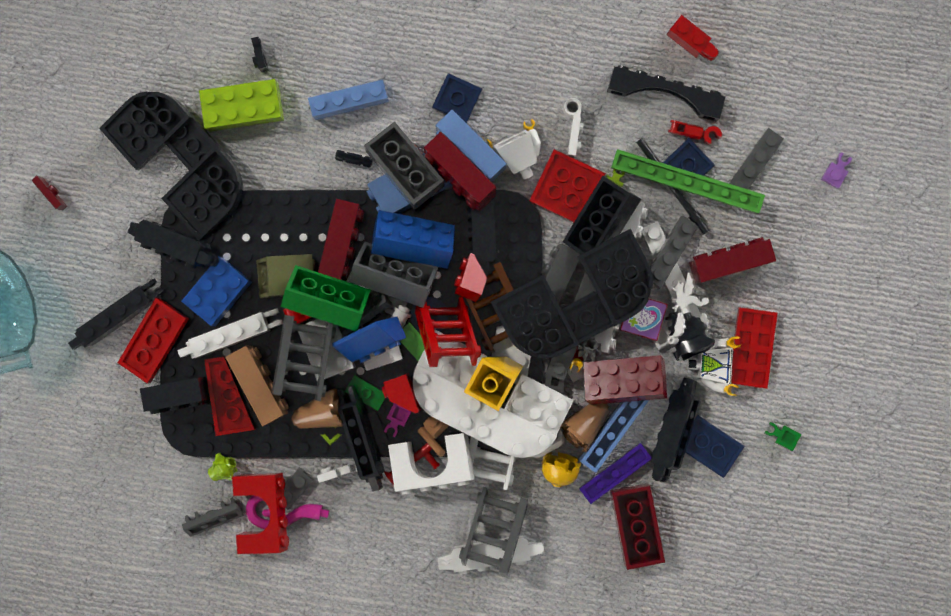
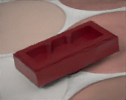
M37 175L32 179V182L55 209L63 211L67 207L57 195L59 191L55 186L49 185L43 177Z

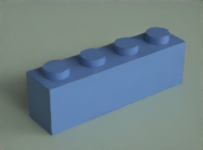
M383 79L308 98L312 117L315 120L389 102Z
M453 110L435 125L436 135L442 132L491 182L506 169L507 163Z

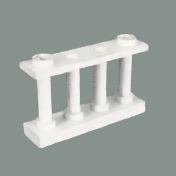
M471 437L469 445L472 465L474 458L478 459V457L508 464L506 475L477 469L476 466H473L474 476L503 482V490H507L508 486H512L514 479L511 471L515 457L480 450V447H477L478 440Z

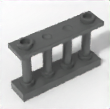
M284 315L272 394L281 395L282 391L292 390L315 394L316 401H321V397H325L326 385L323 384L330 341L334 339L336 327H333L332 323L327 322L326 328L297 323V321H294V316ZM300 331L325 335L323 347L293 343V340H290L291 333ZM293 350L322 355L320 367L292 363L290 360H287L288 352ZM292 370L318 374L317 386L287 382L284 379L285 371Z
M483 487L482 492H478L476 503H478L466 546L461 548L459 558L464 566H466L468 559L495 566L499 570V575L507 578L528 508V499L521 497L519 503H510L487 496L488 490L486 487ZM488 504L513 511V514H516L514 521L510 520V522L482 515L484 505ZM479 522L507 529L510 532L509 539L500 540L476 533ZM473 541L502 548L505 551L503 558L496 559L471 552Z

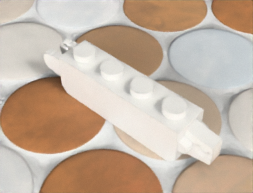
M278 308L265 313H257L191 338L186 342L187 347L177 350L180 358L191 355L192 359L200 358L269 332L271 328L283 324L282 320H276L268 324L266 319L279 313Z
M519 535L512 563H516V565L527 564V561L531 560L530 556L542 554L544 551L543 543L540 541L528 542L525 536ZM507 537V538H500V540H505V539L508 540V539H509V537ZM482 542L473 543L471 552L496 559L503 558L505 552L502 548ZM466 544L456 545L451 550V553L438 557L439 570H454V572H459V574L470 573V570L473 569L486 571L492 566L468 559L466 566L462 565L459 554L461 548H465Z

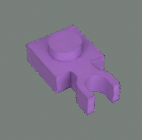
M842 152L839 153L836 159L837 163L831 162L821 178L822 181L836 189L841 186L848 174L844 167L852 160L849 157L846 162H843L841 157L844 153Z

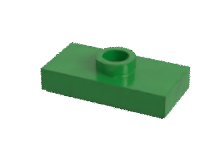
M354 375L345 392L349 394V386H355L358 397L362 398L363 403L379 411L385 400L383 391Z

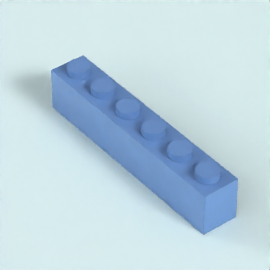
M649 400L620 402L598 432L591 447L587 452H583L578 460L597 473Z

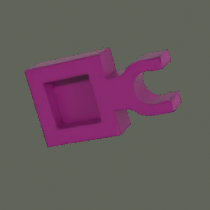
M393 404L386 418L391 420V423L386 426L384 432L386 433L388 428L392 427L395 430L393 437H396L398 425L405 426L411 411Z

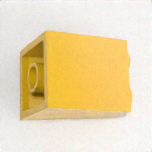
M483 357L464 392L499 411L523 365L508 357Z

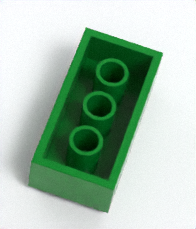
M295 265L285 288L281 307L357 331L371 290Z

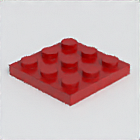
M554 149L529 202L574 223L598 182L606 173Z

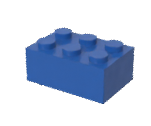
M219 256L220 261L215 267L210 266L181 301L210 326H216L252 283L228 261Z

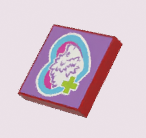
M649 299L639 313L621 323L620 331L657 341L668 304Z

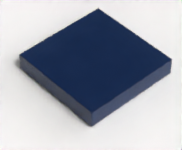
M448 73L432 109L445 115L453 110L467 124L482 92V88Z
M690 138L662 162L703 176L715 166Z

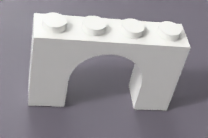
M460 433L445 436L448 462L445 470L437 477L425 476L417 469L412 442L388 445L395 492L401 491L403 495L413 493V489L420 488V492L432 490L431 486L439 485V489L451 487L450 483L458 482V486L470 484L469 480H473L475 477L468 435Z

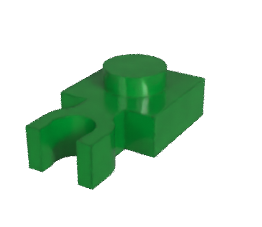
M770 422L769 425L774 427V432L769 433L765 431L764 434L777 437L776 444L793 452L802 434L785 425L780 430L776 424Z

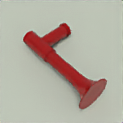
M428 443L413 454L415 463L424 457L434 470L440 466V463L429 453L433 449ZM385 471L386 477L394 485L392 471Z

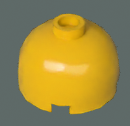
M550 452L543 457L542 473L548 482L554 487L560 488L573 483L577 479L581 462L578 464L576 457L566 453L558 452V456Z

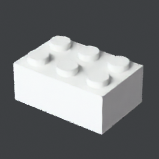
M317 319L306 323V325L326 328L327 322ZM333 324V327H336L334 339L330 341L324 379L356 367L354 362L348 360L332 346V343L344 338L340 331V326ZM298 331L303 344L323 347L325 335ZM307 353L310 364L320 367L322 355Z

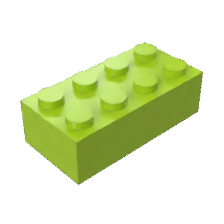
M276 79L199 90L204 128L208 132L284 121L279 83Z

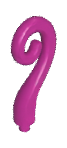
M252 496L246 504V515L252 524L265 530L270 520L261 518L256 512L257 504L264 500L258 496ZM319 504L299 506L286 514L288 526L303 518L320 520L321 517L328 518L329 510L323 509V505ZM264 509L262 515L270 517L269 509Z

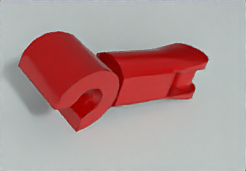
M670 120L672 124L668 133L698 140L702 137L707 145H710L712 141L709 133H713L718 139L722 137L721 130L716 126L703 130L704 127ZM679 125L684 126L683 132L678 131Z

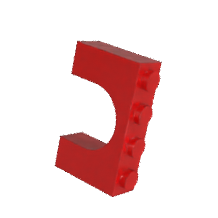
M283 473L241 474L233 476V496H258L266 502L270 511V521L265 530L243 532L236 535L237 554L281 553L288 550V519L285 514L287 501L284 497L285 479L283 478Z

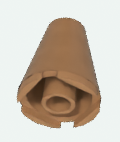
M338 389L327 391L325 397H321V401L313 399L294 410L292 415L293 424L299 429L342 427L343 424L338 412V406L340 405L337 394Z
M607 403L588 404L564 420L560 429H563L564 437L574 447L578 448L581 446L584 448L582 452H587L610 413L609 405Z

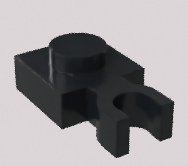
M259 37L251 38L255 54L252 57L255 68H258L261 73L269 71L261 40Z

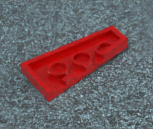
M225 358L204 359L216 436L255 430Z

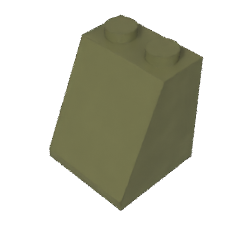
M312 254L269 256L256 260L259 298L284 296L285 288L295 265L312 271L315 270V260L312 259Z

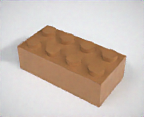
M244 346L225 358L261 425L265 426L288 414L287 409H289V406L284 398L281 399L279 395L272 394L273 382L269 377L271 372L266 364H262L260 360L262 356L258 348Z

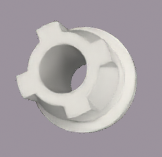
M399 305V307L394 306L393 309L395 311L391 318L398 316L403 328L407 319L412 316L409 313L410 309L403 305Z

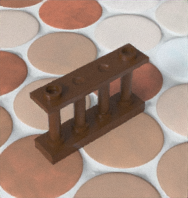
M501 262L493 265L495 270L492 271V274L486 276L485 283L487 285L495 280L496 282L501 281L503 286L500 289L501 291L475 303L466 298L484 336V339L481 340L485 350L490 349L491 353L495 352L492 345L507 339L508 335L504 331L488 338L484 328L500 320L497 314L481 321L476 310L491 304V301L513 290Z

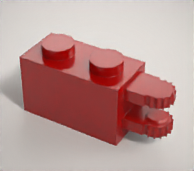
M683 15L678 18L667 33L668 37L695 58L700 54L705 59L712 61L719 54L718 49L709 42L712 38Z

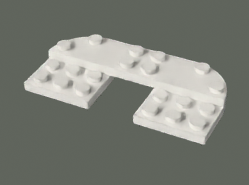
M434 329V332L438 335H445ZM461 342L438 343V346L442 349L467 348ZM424 349L413 373V390L419 405L430 416L513 457L525 458L535 456L545 451L555 441L557 433L574 400L521 374L504 408L501 407L497 411L464 392L479 362L483 357H487L486 355L481 353V356L477 359L476 366H472L469 356H446L439 359L437 367H429Z

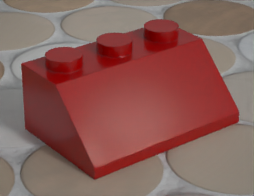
M409 373L383 382L384 386L381 388L384 397L389 398L390 402L413 413H418L422 410L415 397L413 382Z

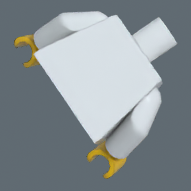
M533 119L530 121L531 127L526 126L524 121V131L495 145H492L491 141L487 139L490 144L489 146L491 148L494 146L495 149L493 150L507 163L504 171H511L513 174L520 171L523 179L533 176L530 166L537 163L536 157L539 156L541 141L537 131L534 129L535 121Z

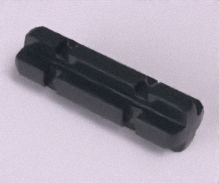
M337 150L335 154L337 161L343 162L344 160L346 163L359 166L362 164L368 168L372 166L373 160L368 156L363 157L359 154L345 153V151Z

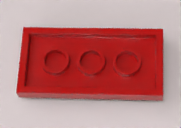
M155 298L117 363L147 384L151 383L189 318L160 298Z

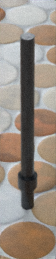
M643 138L636 142L648 159L660 162ZM669 187L690 217L688 218L698 226L702 234L704 235L710 231L702 221L701 214L694 210L681 190Z

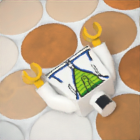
M740 337L715 339V344L710 350L698 354V358L687 359V369L697 370V377L701 378L702 383L712 391L737 396L731 392L733 387L739 388L737 385L731 384L733 348L741 346L734 344V339H739Z

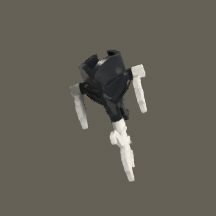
M691 273L687 274L686 284L679 281L678 285L672 290L673 293L676 291L677 299L671 297L672 303H677L672 309L678 312L679 307H681L682 313H678V315L676 313H669L665 317V320H672V325L668 327L671 330L668 343L670 348L676 347L673 355L677 361H679L680 356L685 361L697 354L705 353L715 344V340L706 335L710 328L707 315L702 313L701 320L699 317L691 315L690 304L694 303L697 306H704L709 303L708 298H703L701 302L698 297L691 296L696 288L695 279H693Z

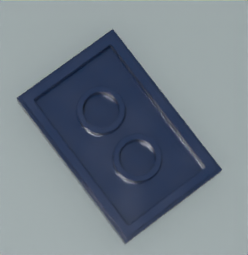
M697 415L685 453L724 478L745 446Z

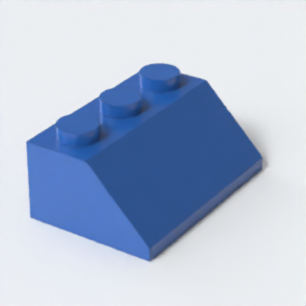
M397 316L376 321L332 343V346L351 362L359 360L360 363L370 360V355L372 354L377 356L385 353V348L387 347L392 349L401 345L400 341L406 339V336Z

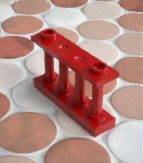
M459 297L457 307L430 308L425 303L422 308L416 305L415 315L429 367H437L439 359L446 356H469L472 366H476L477 359L481 356V348L477 345L468 316V306L465 305L463 297ZM430 315H457L458 320L434 321ZM461 328L462 334L438 335L434 332V329ZM465 342L467 348L442 349L438 346V343Z

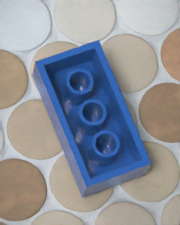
M378 210L374 225L371 254L448 269L453 254L455 225Z

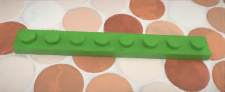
M618 149L611 169L757 214L760 213L765 197L764 194Z

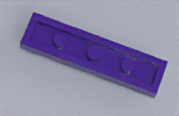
M639 443L579 487L588 502L592 504L649 462L652 457L644 446Z

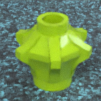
M221 453L216 454L215 461L208 469V475L213 481L222 479L231 481L234 476L233 474L237 472L235 459L229 456L224 457Z

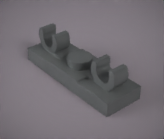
M378 292L367 300L359 329H362L363 325L378 313L385 315V308L393 309L388 295ZM340 326V331L344 336L355 332Z
M231 497V504L229 506H226V503L221 501L222 508L219 510H210L202 516L196 511L194 512V520H191L186 515V523L182 524V527L192 537L244 516L243 510L238 506L236 500Z

